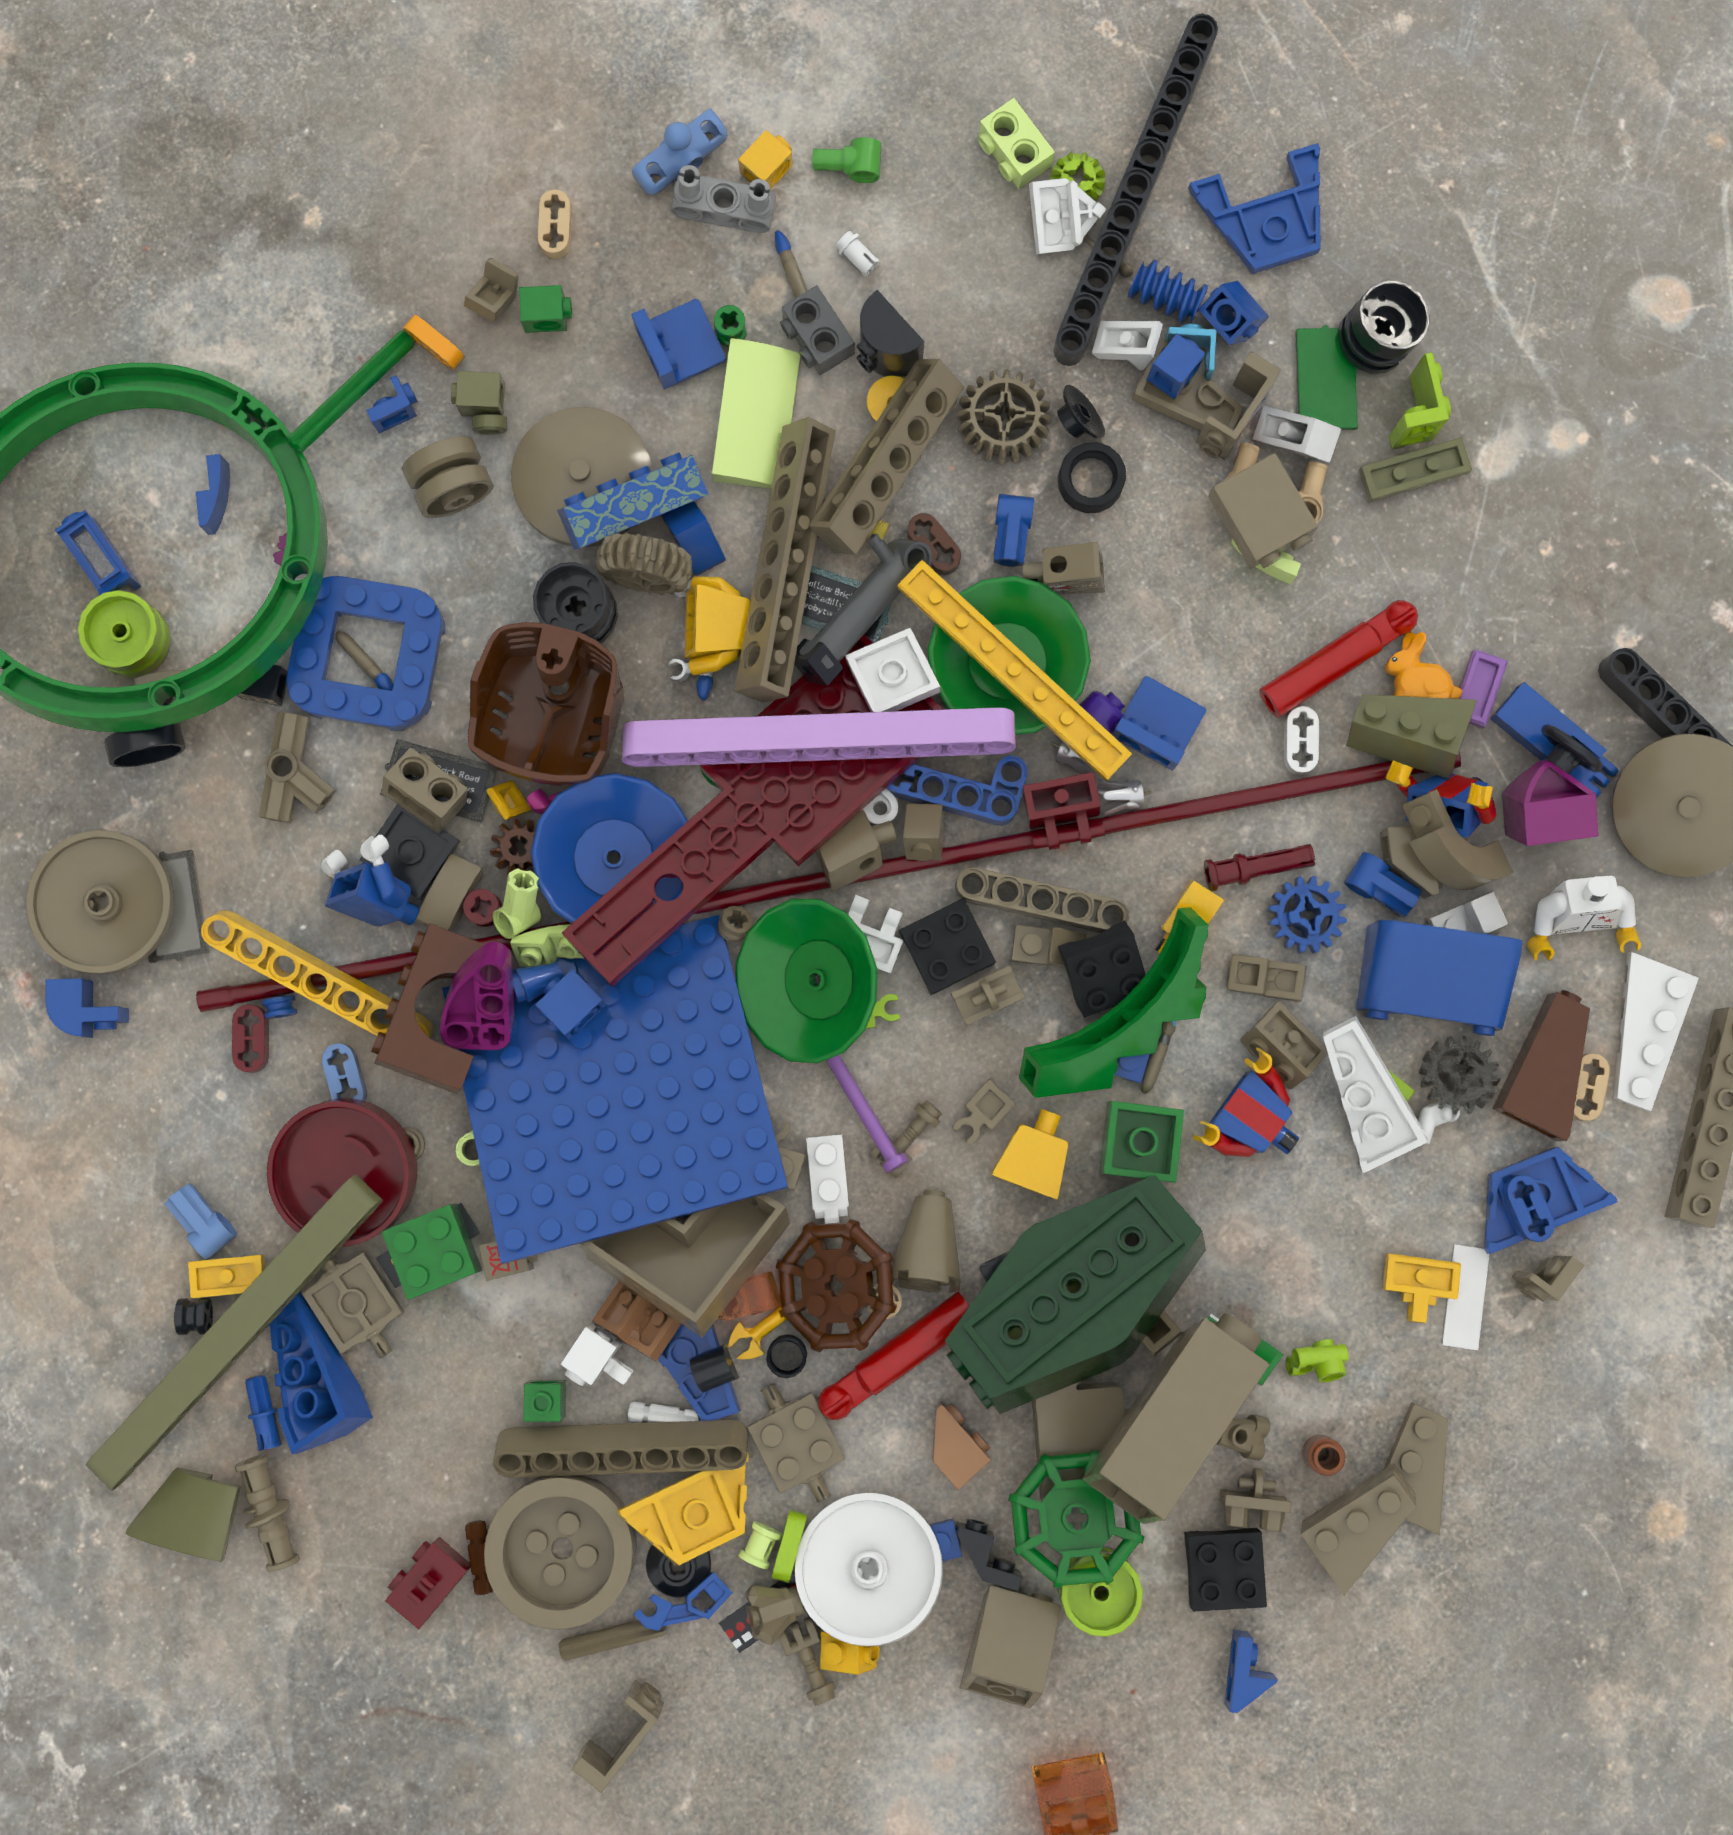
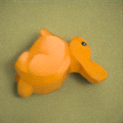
M1424 632L1405 634L1402 650L1394 653L1384 666L1385 672L1388 675L1395 676L1393 682L1395 690L1392 696L1459 699L1463 690L1459 686L1453 685L1450 674L1439 664L1421 663L1419 658L1427 642L1426 634Z

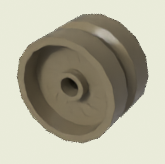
M458 436L437 441L415 452L404 462L401 469L411 489L417 490L414 498L424 517L438 518L458 513L480 502L491 493L494 485L485 466L478 465L481 456L471 437Z

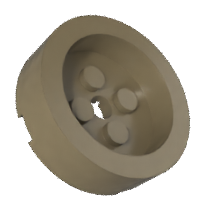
M582 1475L546 1476L529 1481L504 1502L495 1514L488 1529L484 1549V1562L489 1583L505 1608L519 1619L537 1627L569 1629L596 1619L613 1605L630 1578L637 1550L635 1529L617 1513L618 1509L625 1506L617 1494L602 1482ZM566 1538L572 1543L573 1552L569 1557H559L553 1553V1543L556 1539Z

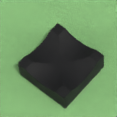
M964 898L899 930L930 995L996 963Z
M1125 920L1112 925L1106 931L1089 939L1068 942L1058 946L1070 980L1076 1005L1084 1018L1118 1005L1146 975L1134 933Z
M1258 1528L1184 1532L1188 1565L1189 1606L1193 1612L1267 1607L1262 1532Z

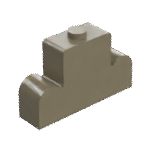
M1077 1382L1033 1400L1032 1409L1037 1463L1040 1461L1039 1456L1045 1453L1048 1456L1085 1453L1090 1452L1091 1449L1097 1450L1100 1453L1129 1411V1409L1124 1408L1122 1388L1115 1382L1079 1384L1080 1382ZM1084 1468L1058 1470L1062 1481L1078 1480L1083 1478ZM1047 1476L1039 1485L1041 1501L1053 1487L1052 1482Z

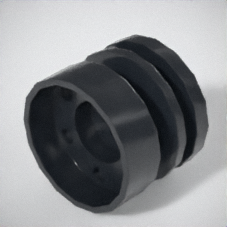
M1397 280L1380 281L1374 284L1340 322L1337 335L1340 350L1348 362L1358 370L1370 374L1386 373L1396 368L1427 334L1430 323L1428 305L1421 294L1409 284Z
M576 562L560 563L548 569L537 581L533 593V606L540 623L580 632L599 643L604 642L613 632L618 618L617 602L600 575L589 566ZM582 605V615L576 616L577 606Z
M173 697L167 699L164 702L163 706L169 705V703L172 702ZM177 723L155 729L115 732L105 738L104 741L109 764L113 767L122 768L164 761L177 756L186 748L181 727Z

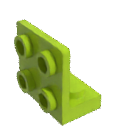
M1432 352L1425 353L1410 374L1416 406L1405 411V414L1390 433L1389 440L1392 449L1432 441L1449 420L1451 415L1450 401L1447 396H1443L1440 385L1443 380L1442 368L1439 362H1435Z

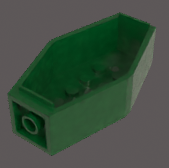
M1155 1175L1036 1223L1021 1234L946 1338L945 1342L951 1349L946 1356L964 1380H967L969 1377L973 1379L969 1385L988 1410L991 1406H994L999 1414L1117 1367L1135 1353L1206 1251L1203 1231ZM1128 1235H1137L1139 1243L1133 1247L1128 1246L1125 1243ZM1072 1280H1077L1081 1283V1288L1076 1293H1071L1067 1290V1284ZM1015 1326L1022 1329L1021 1337L1015 1340L1009 1338V1330Z

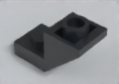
M967 1519L966 1524L957 1521V1535L982 1581L1018 1591L1022 1575L1020 1570L1015 1569L1016 1564L1001 1558H994V1562L988 1561L994 1541L993 1532L987 1530L988 1524L974 1519Z

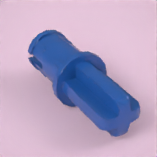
M258 1375L246 1379L245 1384L252 1412L248 1415V1419H252L258 1451L282 1445L275 1413L278 1410L272 1407L266 1377Z

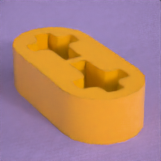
M414 314L404 325V331L411 335L416 343L450 370L454 371L465 358L463 353L454 344L419 316Z

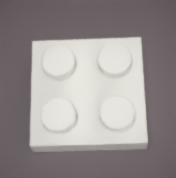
M911 628L845 655L847 665L871 712H895L940 693V685Z

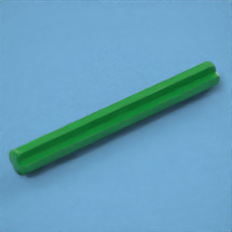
M404 330L399 331L288 436L290 447L294 448L298 453L304 452L413 348V337Z

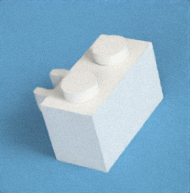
M594 1322L584 1328L560 1364L567 1369L565 1375L581 1386L585 1382L590 1385L594 1384L604 1371L624 1385L634 1372L632 1368L614 1358L623 1342Z

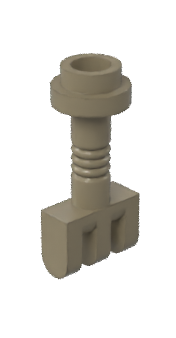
M927 1100L922 1105L920 1103L916 1105L914 1110L918 1115L905 1129V1132L895 1142L890 1139L897 1153H904L909 1160L906 1164L891 1172V1175L895 1178L912 1161V1158L905 1151L914 1142V1139L929 1124L936 1127L940 1123L939 1117L942 1113ZM876 1146L869 1155L875 1159L881 1152ZM885 1159L880 1163L881 1166L886 1163Z
M808 1617L804 1621L809 1634L803 1636L797 1622L791 1625L796 1640L790 1642L786 1630L780 1635L779 1639L786 1656L798 1652L812 1690L807 1692L806 1695L809 1701L813 1700L814 1705L818 1706L835 1698L833 1690L836 1687L833 1681L825 1682L816 1662L811 1645L820 1642L821 1638L813 1619Z

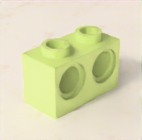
M1015 98L980 121L978 135L980 146L986 154H993L999 162L998 168L1002 176L1008 182L1013 181L1018 189L1052 167L1055 151ZM1000 128L1008 129L1012 134L1008 136H1000L995 131ZM1020 155H1026L1030 157L1032 161L1030 163L1023 164L1018 162L1016 160V157Z

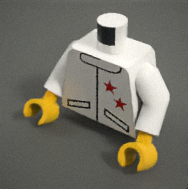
M1612 875L1563 881L1548 896L1539 901L1534 925V933L1537 935L1529 939L1527 948L1535 961H1537L1538 954L1543 951L1547 960H1551L1555 951L1547 939L1549 935L1612 929L1618 925L1621 928L1617 930L1615 937L1620 951L1624 953L1623 947L1629 941H1634L1638 951L1641 948V941L1636 929L1633 927L1636 925L1634 898L1624 887L1617 886L1616 878Z

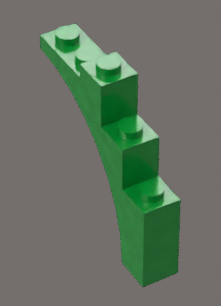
M1191 907L1178 908L1171 932L1157 960L1142 981L1123 1001L1100 1019L1076 1033L1050 1043L1024 1048L1019 1079L1034 1098L1110 1089L1114 1073H1116L1118 1068V1058L1156 1053L1158 1040L1162 1034V1022L1200 1018L1202 1006L1206 999L1207 987L1197 978V975L1201 969V957L1205 941L1208 938L1209 925Z

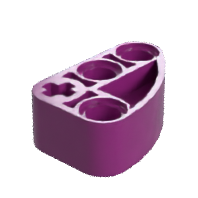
M489 942L480 947L461 965L452 980L444 1005L440 1028L442 1041L451 1048L499 1050L506 1047L509 1043L515 1018L512 955L508 947L502 943Z

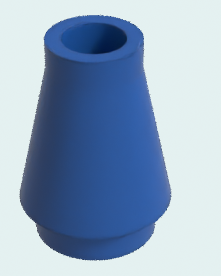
M558 962L515 969L513 974V990L516 1001L519 1003L526 1000L529 1003L543 994V990L552 980L557 977L562 979L563 974Z

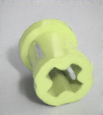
M754 1521L752 1524L753 1531L744 1550L739 1551L738 1556L754 1566L767 1570L770 1565L768 1562L769 1556L776 1541L781 1539L782 1533L768 1525Z

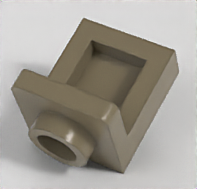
M489 258L485 263L484 276L467 293L464 306L495 322L516 298L519 274L510 267L501 264L493 258Z

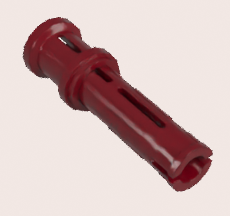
M1311 844L1248 857L1238 853L1234 854L1231 859L1213 862L1211 859L1205 860L1204 874L1209 890L1216 891L1218 886L1233 883L1246 885L1247 882H1250L1251 878L1313 867L1315 866V855Z

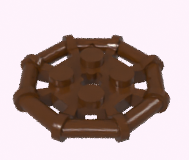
M850 1219L848 1222L815 1224L809 1222L805 1224L803 1232L783 1258L777 1260L775 1266L779 1269L782 1308L779 1310L781 1318L785 1317L811 1344V1349L816 1352H821L823 1349L856 1348L861 1351L867 1348L869 1345L868 1341L890 1313H895L897 1307L893 1301L891 1261L894 1259L891 1253H886L860 1227L859 1221ZM842 1237L841 1248H827L824 1238ZM811 1245L815 1251L814 1256L808 1259L804 1265L798 1264L799 1259ZM856 1245L872 1260L868 1263L861 1261L856 1256L858 1254L854 1251ZM876 1270L878 1295H874L872 1272ZM793 1275L801 1277L802 1299L795 1301ZM835 1275L837 1281L843 1282L844 1285L843 1289L838 1290V1295L834 1294V1291L831 1289V1282ZM870 1305L875 1310L862 1324L859 1319L862 1315L860 1312L864 1307ZM806 1309L811 1316L817 1317L820 1320L817 1329L800 1313L801 1311ZM833 1323H847L849 1333L831 1334Z

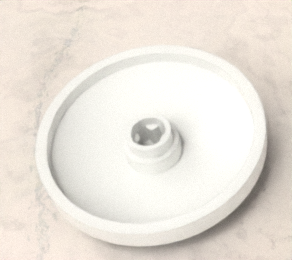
M854 1494L828 1505L808 1525L801 1538L795 1560L796 1586L801 1602L809 1616L831 1636L858 1646L873 1647L886 1645L912 1633L931 1613L942 1586V1554L931 1527L911 1506L897 1498L884 1494Z

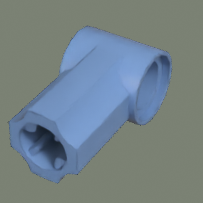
M187 1184L179 1189L164 1203L187 1231V1239L192 1247L207 1260L237 1236L231 1223L219 1212H214L193 1184Z

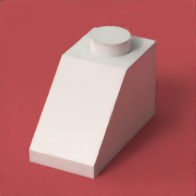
M1263 406L1252 440L1330 463L1341 428L1316 418Z

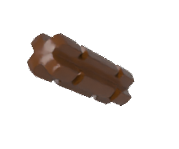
M472 1521L466 1524L465 1532L466 1539L470 1540V1544L467 1546L471 1573L475 1575L473 1580L474 1593L476 1595H485L493 1592L484 1562L487 1528L485 1521Z

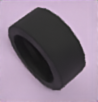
M1087 442L1072 448L1064 457L1058 474V487L1064 501L1073 509L1084 513H1100L1110 508L1119 499L1126 481V468L1121 456L1110 446L1099 442ZM1095 458L1101 460L1109 466L1112 472L1110 489L1099 497L1089 498L1083 496L1075 490L1072 484L1071 474L1073 468L1084 459Z

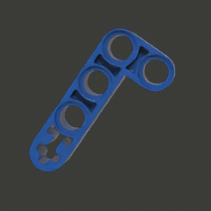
M1009 755L1003 757L996 766L991 785L912 764L904 772L903 779L914 782V775L920 776L917 782L916 793L911 792L912 784L907 782H901L899 787L894 786L892 782L886 789L899 799L917 804H942L943 811L992 825L1003 826L1013 820L1018 810L1028 769L1026 763L1017 756ZM1006 766H1013L1018 769L1020 779L1015 782H1008L1002 777L1001 770ZM931 780L936 781L942 786L943 791L939 796L930 797L924 793L923 785ZM963 790H970L976 795L977 802L969 807L963 806L957 800L958 793ZM999 799L1005 800L1010 805L1011 812L1006 816H998L992 811L991 804Z

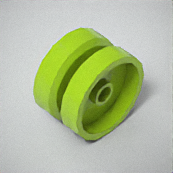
M121 590L106 592L91 600L82 612L78 625L80 644L86 654L115 675L129 678L146 675L158 668L166 658L171 643L169 625L162 614L136 594Z
M1103 1546L1100 1553L1107 1561L1114 1549L1109 1546ZM1091 1556L1070 1558L1068 1570L1092 1568L1095 1565ZM1128 1560L1124 1562L1114 1575V1581L1108 1585L1105 1582L1062 1586L1061 1589L1057 1588L1066 1615L1078 1629L1090 1635L1108 1637L1123 1632L1135 1621L1142 1607L1143 1589L1137 1572ZM1104 1586L1107 1588L1106 1592L1099 1591L1098 1596H1094V1591L1097 1587Z

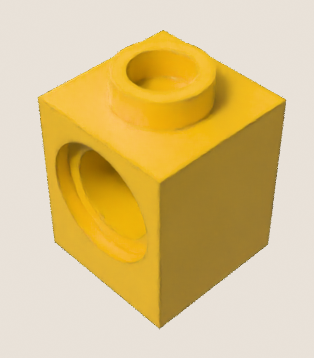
M765 130L738 159L739 172L750 183L755 179L765 180L771 190L793 167L792 148L780 135L774 137L769 131Z

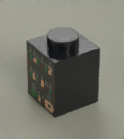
M273 665L269 671L237 696L241 699L282 707L287 686V670L282 666Z

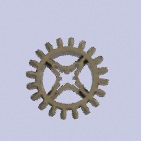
M1008 369L1004 370L1002 378H998L994 370L990 371L989 382L982 376L977 377V387L973 385L967 386L966 393L969 397L964 396L960 398L959 405L964 409L957 411V419L963 421L958 425V432L968 433L964 437L963 443L965 445L976 443L973 448V454L976 456L983 450L986 451V462H990L993 455L999 456L998 463L1000 465H1004L1006 456H1010L1014 464L1018 463L1019 452L1024 457L1030 458L1032 455L1031 447L1034 449L1042 447L1040 438L1048 436L1049 429L1045 425L1050 424L1052 416L1045 413L1050 409V402L1041 401L1045 391L1043 389L1032 391L1036 383L1034 378L1028 380L1025 384L1022 382V372H1018L1016 379L1009 378L1010 371ZM1000 394V399L996 404L985 406L984 409H977L988 397ZM1011 395L1021 399L1030 411L1015 405ZM1003 404L1006 405L1005 413H1007V418L1009 419L1006 422L1005 431L1002 429L1003 422L1000 416ZM978 423H982L983 427L992 428L997 435V440L985 434ZM1024 425L1031 426L1023 436L1008 441L1009 433L1012 430L1023 429Z
M616 533L604 537L596 556L597 572L607 581H612L615 585L624 586L626 589L630 588L637 592L643 591L649 594L658 593L663 595L668 593L672 595L674 592L684 591L688 586V581L691 580L693 570L692 556L686 550L677 547L675 543L665 542L664 539L642 536L639 533L637 535L629 533L621 535Z

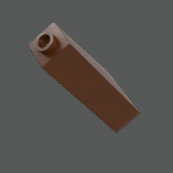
M1561 990L1560 993L1547 994L1492 1108L1555 1141H1567L1571 1133L1590 1008L1580 1003L1582 998L1566 990Z

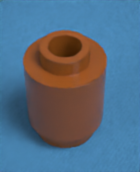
M1314 1435L1303 1446L1302 1456L1305 1464L1320 1475H1335L1345 1464L1343 1447L1326 1435ZM1325 1448L1326 1456L1318 1460L1319 1452Z

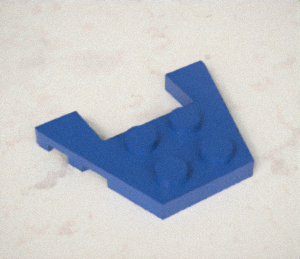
M1318 143L1288 152L1286 159L1296 187L1232 207L1220 174L1189 184L1188 189L1192 197L1252 274L1319 253L1321 249L1319 205L1320 172L1318 166L1320 147Z

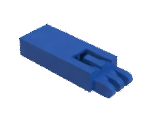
M1525 682L1517 686L1490 718L1539 760H1545V757L1555 747L1541 732L1543 725L1550 724L1588 749L1602 763V771L1607 775L1615 777L1619 772L1616 766L1602 756L1606 752L1603 746ZM1579 764L1569 774L1596 793V798L1601 794V791L1591 782L1594 781L1603 788H1606L1610 783V780L1601 772H1592Z

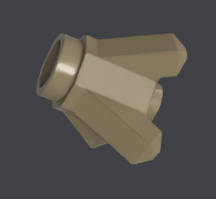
M751 1585L746 1591L745 1595L750 1606L746 1607V1612L752 1627V1636L765 1644L773 1645L790 1623L796 1621V1617L804 1614L803 1604L795 1586L790 1588H771Z

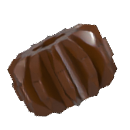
M513 818L512 830L504 823L499 826L500 830L505 834L503 838L498 835H492L491 840L500 845V847L491 849L490 855L492 857H501L495 866L499 870L508 866L507 875L515 869L529 871L528 867L531 866L533 868L531 849L536 829L533 831L534 821L531 819H527L522 828L520 820ZM518 841H521L523 844H525V841H528L525 845L527 852L523 856L518 852L516 856L513 855L517 851L514 845Z

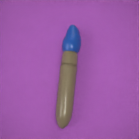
M777 230L775 232V247L781 257L795 298L808 290L791 251L789 240L781 231Z
M337 631L335 635L340 646L374 680L377 688L392 691L393 683L391 678L383 673L379 666L352 637L345 632Z

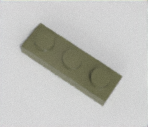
M1462 437L1363 465L1359 469L1369 503L1467 475L1472 471Z

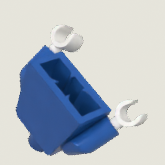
M378 835L375 838L370 836L361 845L360 852L366 860L371 861L373 865L365 862L340 871L347 866L348 862L339 850H334L322 860V871L326 875L333 877L325 907L378 927L396 921L412 925L419 913V906L408 902L411 893L410 885L395 878L388 861L384 862L381 855L389 849V843L383 835Z

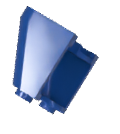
M1378 920L1367 925L1356 1010L1366 1011L1367 1018L1388 1020V1014L1399 1013L1466 1023L1467 1026L1473 1027L1474 1034L1495 1036V1031L1503 1030L1521 958L1523 941L1510 937L1416 923Z

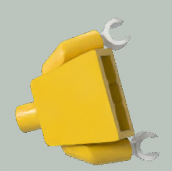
M694 576L688 581V586L684 591L674 592L677 597H686L684 658L690 659L689 663L680 659H672L669 662V666L682 665L683 671L679 676L670 677L677 682L685 681L690 673L696 676L717 672L737 661L742 652L750 608V600L742 597L740 592L723 578Z

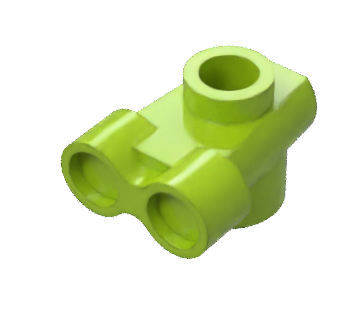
M1333 1339L1320 1340L1313 1343L1312 1347L1293 1349L1292 1356L1286 1357V1369L1290 1377L1305 1375L1307 1372L1315 1371L1318 1382L1336 1381L1347 1375L1344 1365L1349 1360L1348 1350L1345 1344L1334 1345Z

